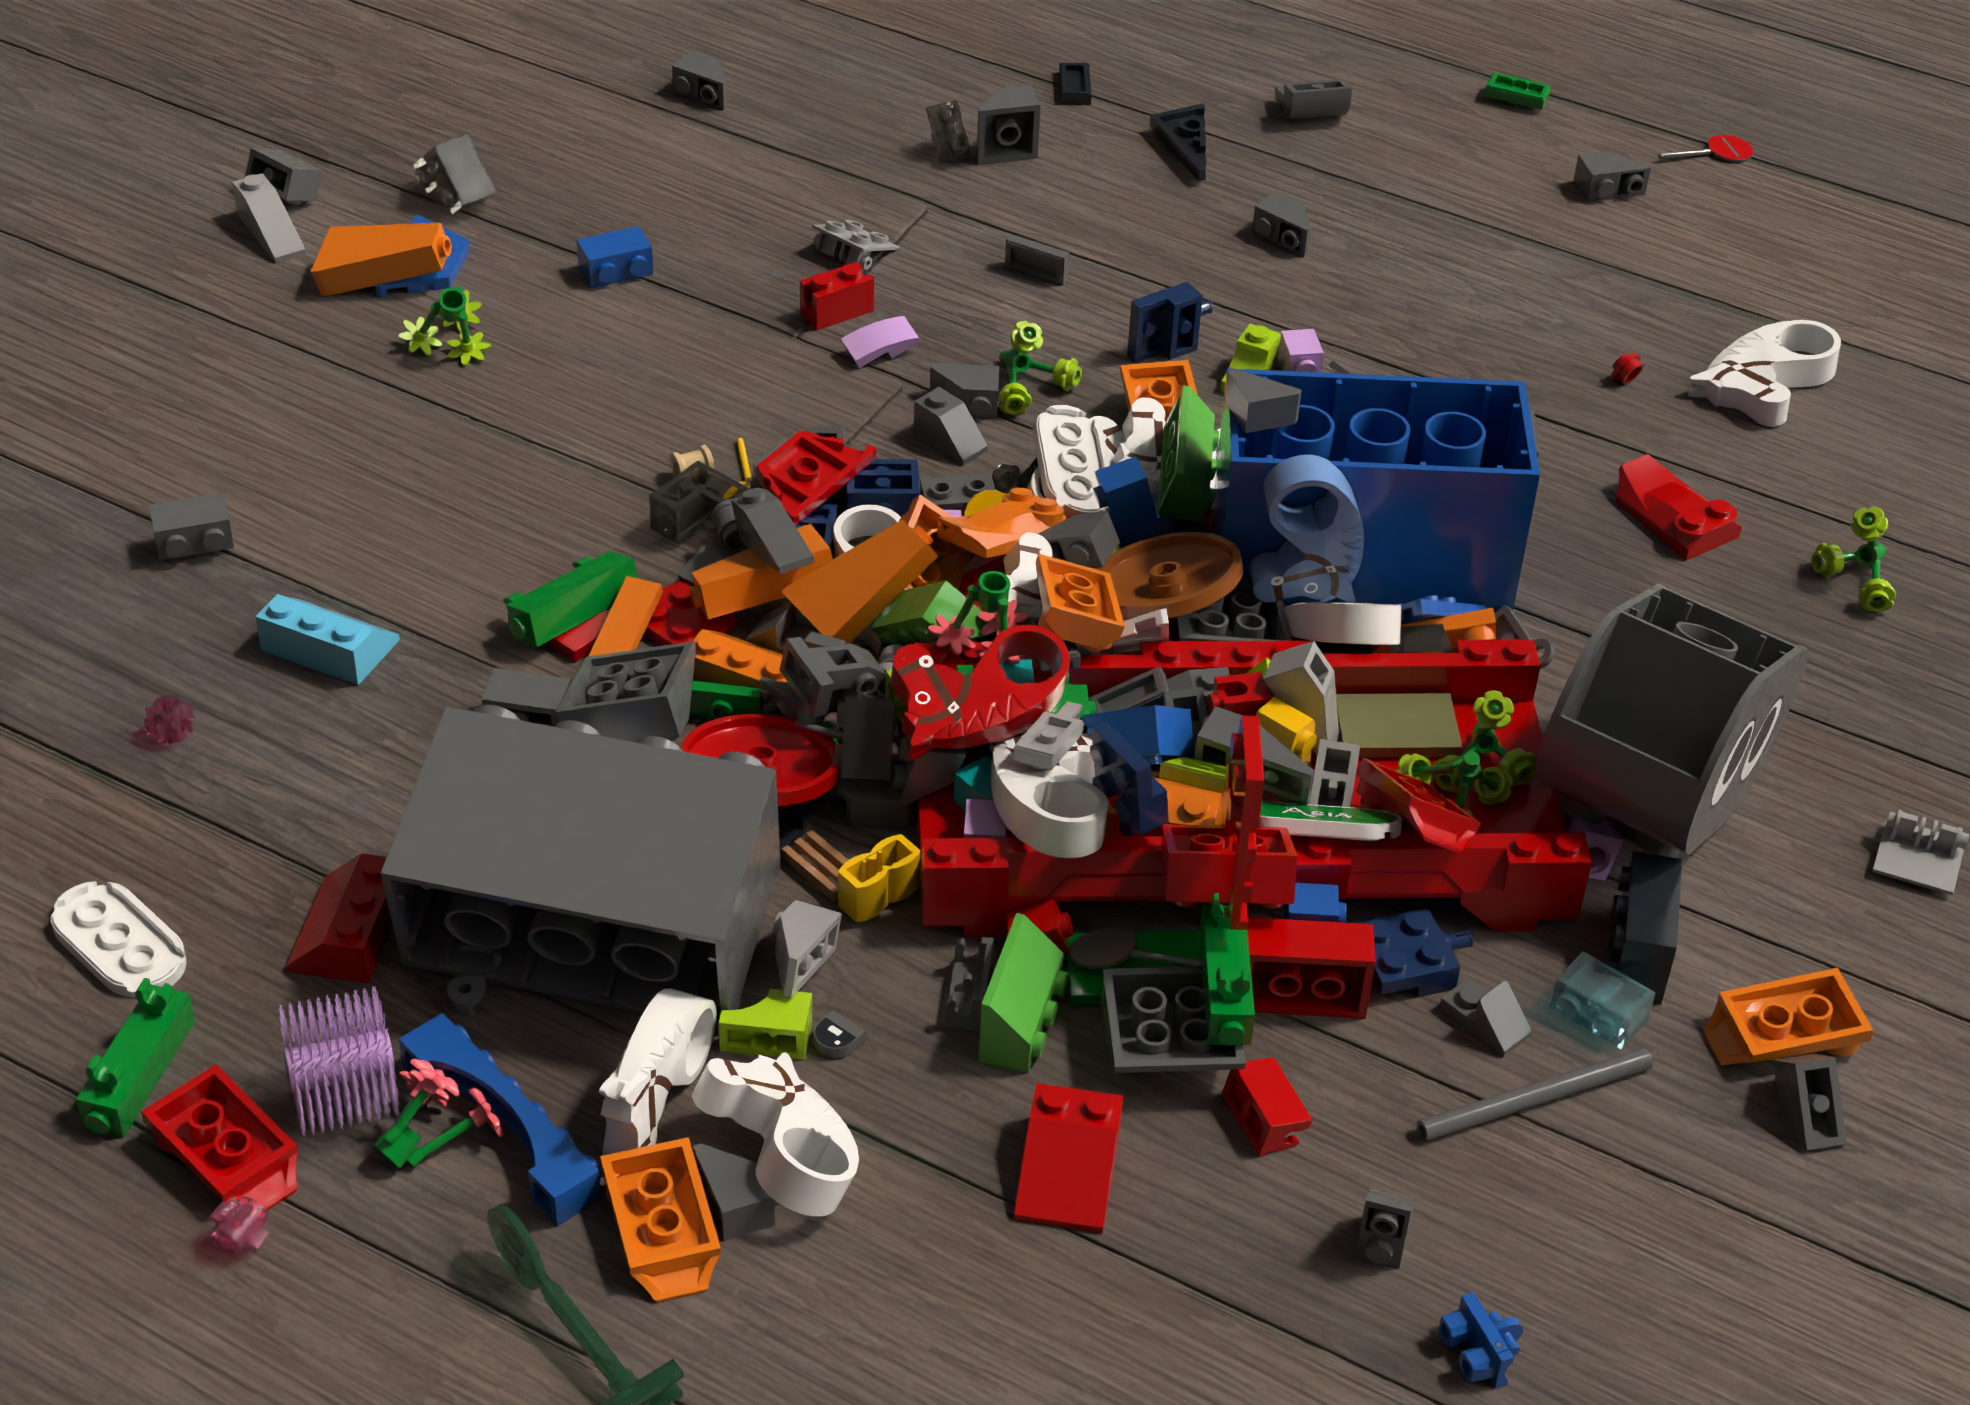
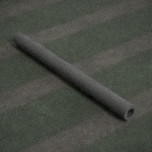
M1646 1048L1620 1055L1418 1120L1416 1124L1417 1131L1423 1141L1441 1137L1651 1069L1653 1066L1652 1056Z

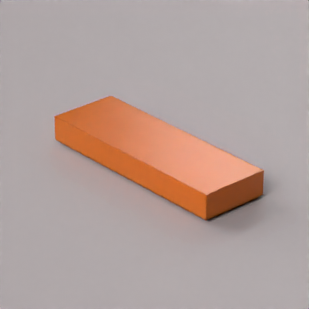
M626 576L588 657L636 650L662 596V585Z

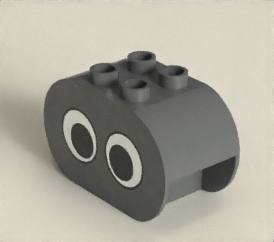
M1658 583L1612 609L1603 618L1590 637L1562 690L1547 726L1536 763V782L1561 794L1560 808L1577 819L1581 818L1590 823L1599 824L1608 816L1635 829L1632 841L1638 847L1651 854L1677 858L1681 851L1689 855L1733 816L1752 787L1778 737L1795 698L1807 663L1808 648L1794 645L1677 593L1662 583Z

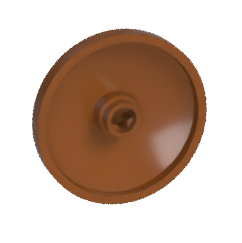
M1181 532L1148 538L1126 546L1113 553L1103 567H1097L1096 570L1111 574L1122 618L1129 620L1165 608L1167 609L1168 618L1185 615L1205 608L1226 596L1237 586L1243 575V564L1240 551L1231 540L1211 533Z

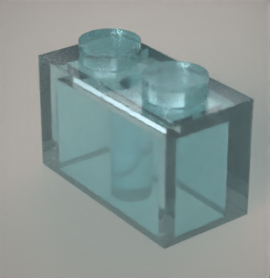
M1583 951L1556 979L1550 1008L1593 1032L1601 1039L1623 1049L1648 1021L1655 992Z

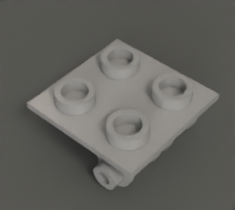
M845 220L844 223L827 221L826 224L812 225L813 229L820 232L813 240V244L819 252L832 256L834 259H839L846 264L858 262L862 269L865 270L869 269L872 264L871 251L899 250V246L888 242V236L879 232L869 233L863 230L864 226L856 221Z
M1898 810V813L1889 811L1872 872L1953 895L1963 852L1970 834L1962 832L1963 828L1961 827L1957 828L1943 823L1940 832H1937L1939 822L1937 820H1934L1930 830L1924 828L1926 817H1922L1920 825L1916 826L1918 816L1905 813L1902 810Z

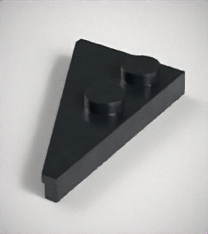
M1202 103L1150 115L1149 126L1198 181L1206 180L1205 105Z

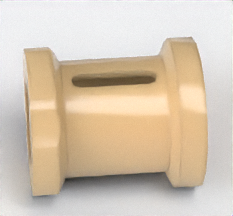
M706 445L699 446L696 451L679 454L678 452L670 454L672 473L678 484L685 483L687 478L705 474L707 477L714 475V460L710 449Z

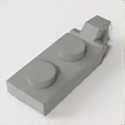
M1067 701L1057 714L1045 711L1015 744L1013 761L1025 763L1037 770H1052L1082 735L1084 729L1083 720H1080L1082 705Z

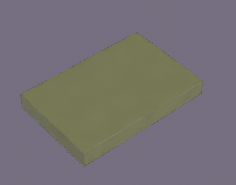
M1450 693L1336 694L1339 740L1343 743L1360 745L1358 758H1401L1405 754L1411 756L1414 753L1426 758L1446 757L1448 755L1461 756L1462 743Z

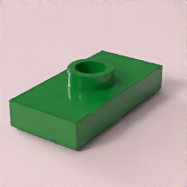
M1494 72L1485 87L1484 96L1507 101L1515 106L1524 105L1542 110L1550 95L1551 86Z
M693 681L689 718L712 721L733 715L763 714V698L760 695L762 689Z

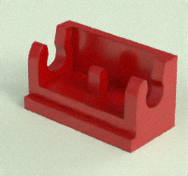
M1271 1057L1246 1061L1245 1069L1230 1070L1221 1094L1259 1157L1266 1156L1269 1152L1286 1150L1297 1146L1300 1142L1295 1135L1285 1136L1291 1132L1309 1129L1313 1120L1276 1059Z

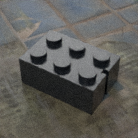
M1632 851L1629 867L1621 866L1617 890L1622 891V895L1614 894L1610 918L1617 920V924H1611L1608 939V948L1615 950V954L1609 953L1605 978L1612 979L1611 996L1662 1005L1677 950L1682 859Z

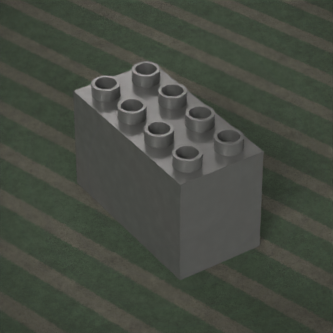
M482 705L474 711L446 706L381 871L402 965L459 976L470 974L471 972H468L469 967L487 968L494 962V956L491 953L465 949L458 950L457 947L461 941L480 948H500L503 956L501 967L495 973L481 975L488 983L638 1013L645 1011L657 993L663 989L672 988L713 1000L717 1011L715 1028L719 1029L721 1010L737 1009L780 866L776 769L767 768L755 757L741 752H727L720 755L719 758L683 752L674 742L657 736L642 737L637 742L601 736L590 725L579 721H562L553 727L521 721L511 711L495 705Z

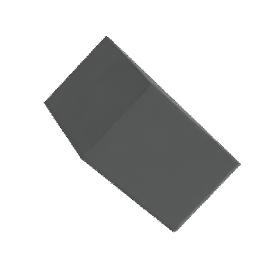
M1231 367L1228 371L1225 402L1243 431L1250 433L1295 424L1298 421L1302 390Z

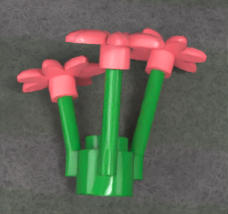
M998 571L983 573L979 578L978 585L969 586L968 596L957 616L952 618L950 623L942 616L936 615L935 621L938 626L931 625L927 630L932 635L939 637L936 642L937 647L942 648L950 643L951 650L956 655L962 652V647L975 648V644L968 639L974 635L975 630L964 628L963 625L975 601L985 611L978 613L979 619L988 623L981 630V634L984 636L991 635L996 631L997 635H999L1002 631L1027 621L1029 618L1028 614L1014 613L1017 607L1016 600L1008 602L1010 580L1007 575ZM983 641L981 643L985 651L980 652V658H982L992 642ZM1025 655L1012 656L1007 658V661L1012 664H1019V656Z
M412 1059L410 1063L419 1069V1072L411 1070L410 1072L401 1071L399 1073L407 1081L406 1087L413 1090L409 1095L411 1100L395 1123L373 1145L400 1169L407 1161L416 1167L425 1156L474 1125L478 1128L488 1122L499 1138L503 1136V1129L499 1118L491 1113V1106L486 1102L482 1092L472 1088L469 1092L478 1105L475 1109L468 1112L469 1117L418 1149L416 1144L421 1138L407 1126L409 1121L425 1102L433 1100L445 1108L449 1096L443 1091L444 1089H447L457 1097L459 1090L457 1083L449 1077H444L442 1070H434L428 1061Z

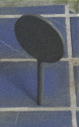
M1107 927L1088 932L1078 938L1070 950L1073 962L1086 969L1109 968L1124 962L1128 958L1201 968L1203 965L1200 959L1136 950L1137 941L1134 934L1129 930L1118 927Z

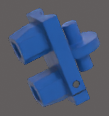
M1474 1292L1462 1295L1459 1309L1441 1317L1438 1328L1439 1335L1445 1345L1449 1347L1467 1342L1470 1349L1461 1352L1459 1364L1468 1383L1489 1379L1495 1389L1506 1386L1508 1378L1505 1372L1513 1363L1514 1356L1520 1352L1516 1341L1521 1337L1523 1327L1514 1317L1501 1319L1498 1312L1487 1314Z

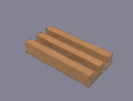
M813 830L806 834V840L802 838L795 840L793 848L789 845L782 848V859L832 902L836 903L838 901V887L827 877H831L838 883V871L848 861L845 856ZM802 855L812 861L817 866V869L806 861Z

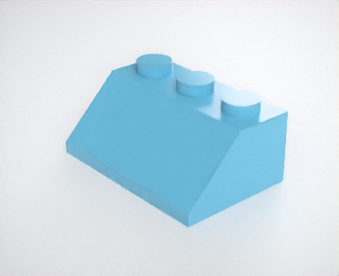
M279 594L255 616L261 651L355 685H359L400 640L397 633L303 600Z

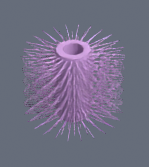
M376 989L372 999L374 1011L373 1008L371 1010L370 997L368 999L367 991H365L363 997L364 1006L362 1008L356 990L354 996L356 1015L354 1013V1018L352 1004L350 1007L351 1001H349L348 995L345 1002L346 1026L344 1010L342 1013L343 1008L341 1007V1000L338 994H336L335 998L337 1013L335 1020L330 998L326 1004L329 1023L327 1028L325 1012L323 1015L322 1003L320 1005L319 999L317 1003L318 1025L321 1032L319 1037L317 1019L315 1023L314 1009L312 1011L311 1001H309L307 1009L310 1029L308 1028V1031L303 1006L299 1009L298 1013L303 1041L301 1037L299 1040L298 1023L296 1026L295 1012L293 1013L292 1008L289 1011L291 1036L294 1043L292 1048L290 1032L288 1034L287 1019L285 1021L284 1010H282V1005H280L285 1069L289 1088L294 1096V1106L296 1104L297 1118L299 1117L298 1120L302 1134L305 1132L304 1111L301 1103L303 1095L305 1112L307 1110L308 1124L310 1122L312 1133L315 1125L311 1104L315 1103L321 1131L324 1129L321 1094L323 1095V1104L331 1130L334 1124L333 1110L330 1100L332 1101V1095L334 1111L336 1108L339 1125L343 1118L341 1110L343 1102L348 1124L351 1121L352 1107L349 1099L350 1095H352V1103L358 1123L362 1114L359 1102L361 1095L363 1109L365 1106L366 1119L369 1121L371 1104L368 1092L371 1097V1103L373 1101L374 1114L376 1111L377 1120L380 1116L379 1095H381L382 1107L384 1106L386 1116L391 1094L393 1111L395 1110V1116L397 1113L398 1117L399 1101L394 1079L395 1063L388 1028L385 1029V1016L383 1025L381 1001L379 1004ZM336 1020H337V1024H338V1027H339L338 1035H337ZM309 1031H310V1035H311V1038H312V1041H313V1043H311V1044H310ZM328 1086L331 1087V1096H330V1092H329ZM340 1087H341L342 1103H341V1099H340V1096H339ZM310 1089H312L313 1103L309 1093Z

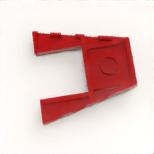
M682 580L663 588L662 596L643 635L659 646L692 642L702 629L729 634L737 625L736 613L732 612L707 619L701 608L695 609L692 603L689 587L693 585ZM611 609L549 640V645L576 663L591 652Z
M1242 715L1238 733L1231 734V763H1227L1226 784L1222 797L1224 832L1237 833L1228 894L1230 930H1248L1247 903H1251L1253 887L1252 882H1249L1252 864H1255L1256 860L1255 832L1256 829H1259L1264 787L1259 716Z

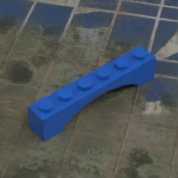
M442 1013L399 1038L402 1065L407 1072L411 1070L419 1072V1069L410 1063L412 1059L425 1060L433 1066L434 1070H442L444 1077H449L457 1083L459 1096L476 1103L469 1090L476 1088L482 1092L486 1102L491 1106V1113L495 1114L510 1129L524 1147L533 1168L528 1170L531 1200L557 1227L601 1199L600 1178H602V1171L597 1161L591 1155L584 1156L575 1147L570 1134L564 1128L558 1129L548 1119L543 1107L536 1101L531 1102L522 1093L517 1081L510 1075L505 1076L496 1067L492 1056L486 1050L480 1051L471 1042L468 1033L461 1025L457 1024L455 1026Z

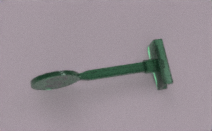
M503 1204L496 1205L488 1210L487 1220L491 1236L511 1273L529 1290H536L538 1288L541 1290L545 1302L607 1379V1386L613 1393V1396L599 1405H670L683 1397V1391L676 1382L684 1377V1372L674 1359L638 1379L630 1368H625L562 1287L547 1275L540 1253L521 1220L511 1209Z

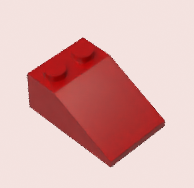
M1036 1083L1029 1117L1014 1220L1103 1234L1121 1129L1124 1096Z

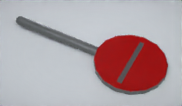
M1716 135L1709 139L1708 149L1660 153L1658 158L1670 159L1713 154L1715 157L1725 161L1744 162L1752 157L1753 149L1749 143L1738 137Z

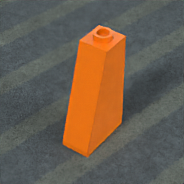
M441 223L329 227L310 272L321 296L336 295L442 271L447 257L451 254V241L445 235Z
M902 519L786 586L781 592L821 634L844 640L846 644H850L938 557L929 546L934 540L918 524L912 529Z
M811 524L797 528L812 552L815 563L779 574L751 549H747L692 572L695 585L689 587L692 603L695 609L701 608L707 619H712L784 598L786 596L781 591L786 586L833 560L831 549Z

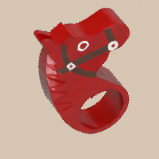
M1013 626L996 636L974 670L968 675L961 674L949 666L935 664L930 652L922 646L909 644L898 649L893 658L890 683L892 689L901 699L907 710L903 717L902 731L911 739L908 759L911 761L916 760L934 748L960 749L981 746L1008 739L1028 730L1045 711L1051 712L1063 695L1070 664V655L1065 643L1055 633L1040 626ZM1012 656H1033L1047 663L1055 675L1044 682L1024 683L1021 685L1006 677V673L1001 668L1000 663Z

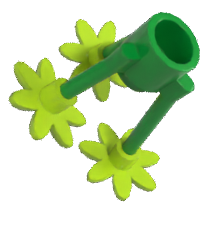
M460 286L443 290L439 295L438 302L431 304L430 312L425 321L424 318L419 317L415 326L410 321L404 320L403 326L408 332L400 333L398 336L400 340L411 341L408 348L410 353L415 352L420 346L425 356H430V346L440 347L442 345L441 341L433 337L439 328L431 326L436 316L440 315L444 319V327H449L457 322V327L460 331V340L447 341V344L454 349L448 353V358L457 359L461 357L462 365L466 366L470 362L471 356L477 361H484V355L481 351L491 348L490 343L481 342L483 338L482 332L470 336L467 321L473 324L480 323L479 318L472 312L478 310L482 304L481 302L468 303L470 293L468 290L462 292Z

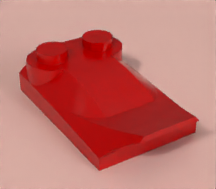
M1649 454L1624 463L1618 468L1619 486L1615 502L1685 561L1740 537L1742 526L1736 522L1737 510L1729 502L1722 499L1708 501L1669 472Z
M1362 759L1356 771L1360 779L1356 793L1362 796L1359 801L1362 805L1381 811L1385 808L1399 815L1403 822L1413 825L1426 842L1458 854L1464 851L1467 842L1477 833L1481 824L1479 821L1431 784L1368 759Z
M217 1064L141 1111L143 1123L153 1132L154 1141L157 1146L164 1151L174 1153L223 1202L236 1206L253 1217H259L296 1192L298 1188L296 1179L297 1144Z

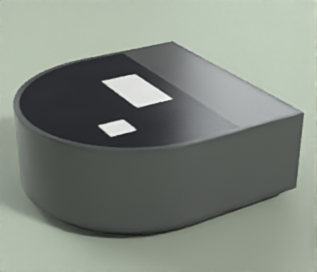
M832 1010L818 1022L814 1029V1046L821 1055L828 1058L846 1057L866 1041V1030L835 1010Z

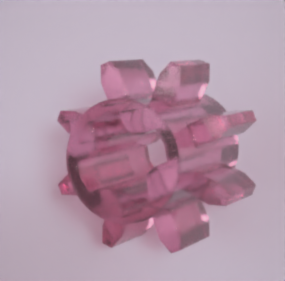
M172 695L161 696L152 703L151 707L145 708L147 716L144 719L147 735L156 733L159 743H178L186 737L187 733L194 731L192 721L195 719L192 705L182 706L180 697Z
M232 1197L228 1203L222 1201L209 1217L216 1223L212 1228V1239L221 1249L230 1254H239L241 1250L247 1254L251 1248L257 1250L270 1234L263 1228L267 1223L265 1209L257 1201L249 1197H240L238 1200Z

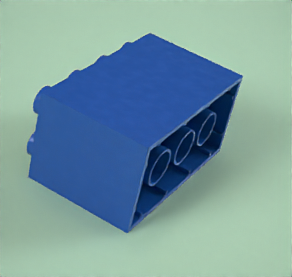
M1227 368L1214 485L1215 499L1212 506L1213 534L1231 540L1238 547L1243 564L1241 579L1251 580L1248 565L1254 557L1262 553L1277 552L1288 541L1270 522L1263 493V484L1267 474L1278 463L1290 457L1316 455L1330 461L1344 474L1353 490L1364 532L1363 556L1358 573L1351 582L1356 599L1355 603L1405 604L1421 597L1437 595L1439 599L1455 597L1457 603L1486 605V609L1493 608L1494 613L1505 604L1512 610L1514 609L1540 478L1525 382L1238 369L1302 390L1298 421L1295 424L1245 433L1225 402L1228 371L1230 370V368ZM1317 486L1302 487L1287 494L1280 503L1289 507L1315 506L1317 501L1323 497L1327 498L1329 490ZM1306 596L1283 599L1284 604L1321 603L1320 600L1311 599ZM1336 597L1324 603H1344L1346 601Z

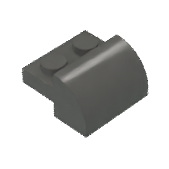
M1343 79L1285 83L1282 86H1275V99L1283 106L1284 120L1343 116L1350 109L1352 88Z

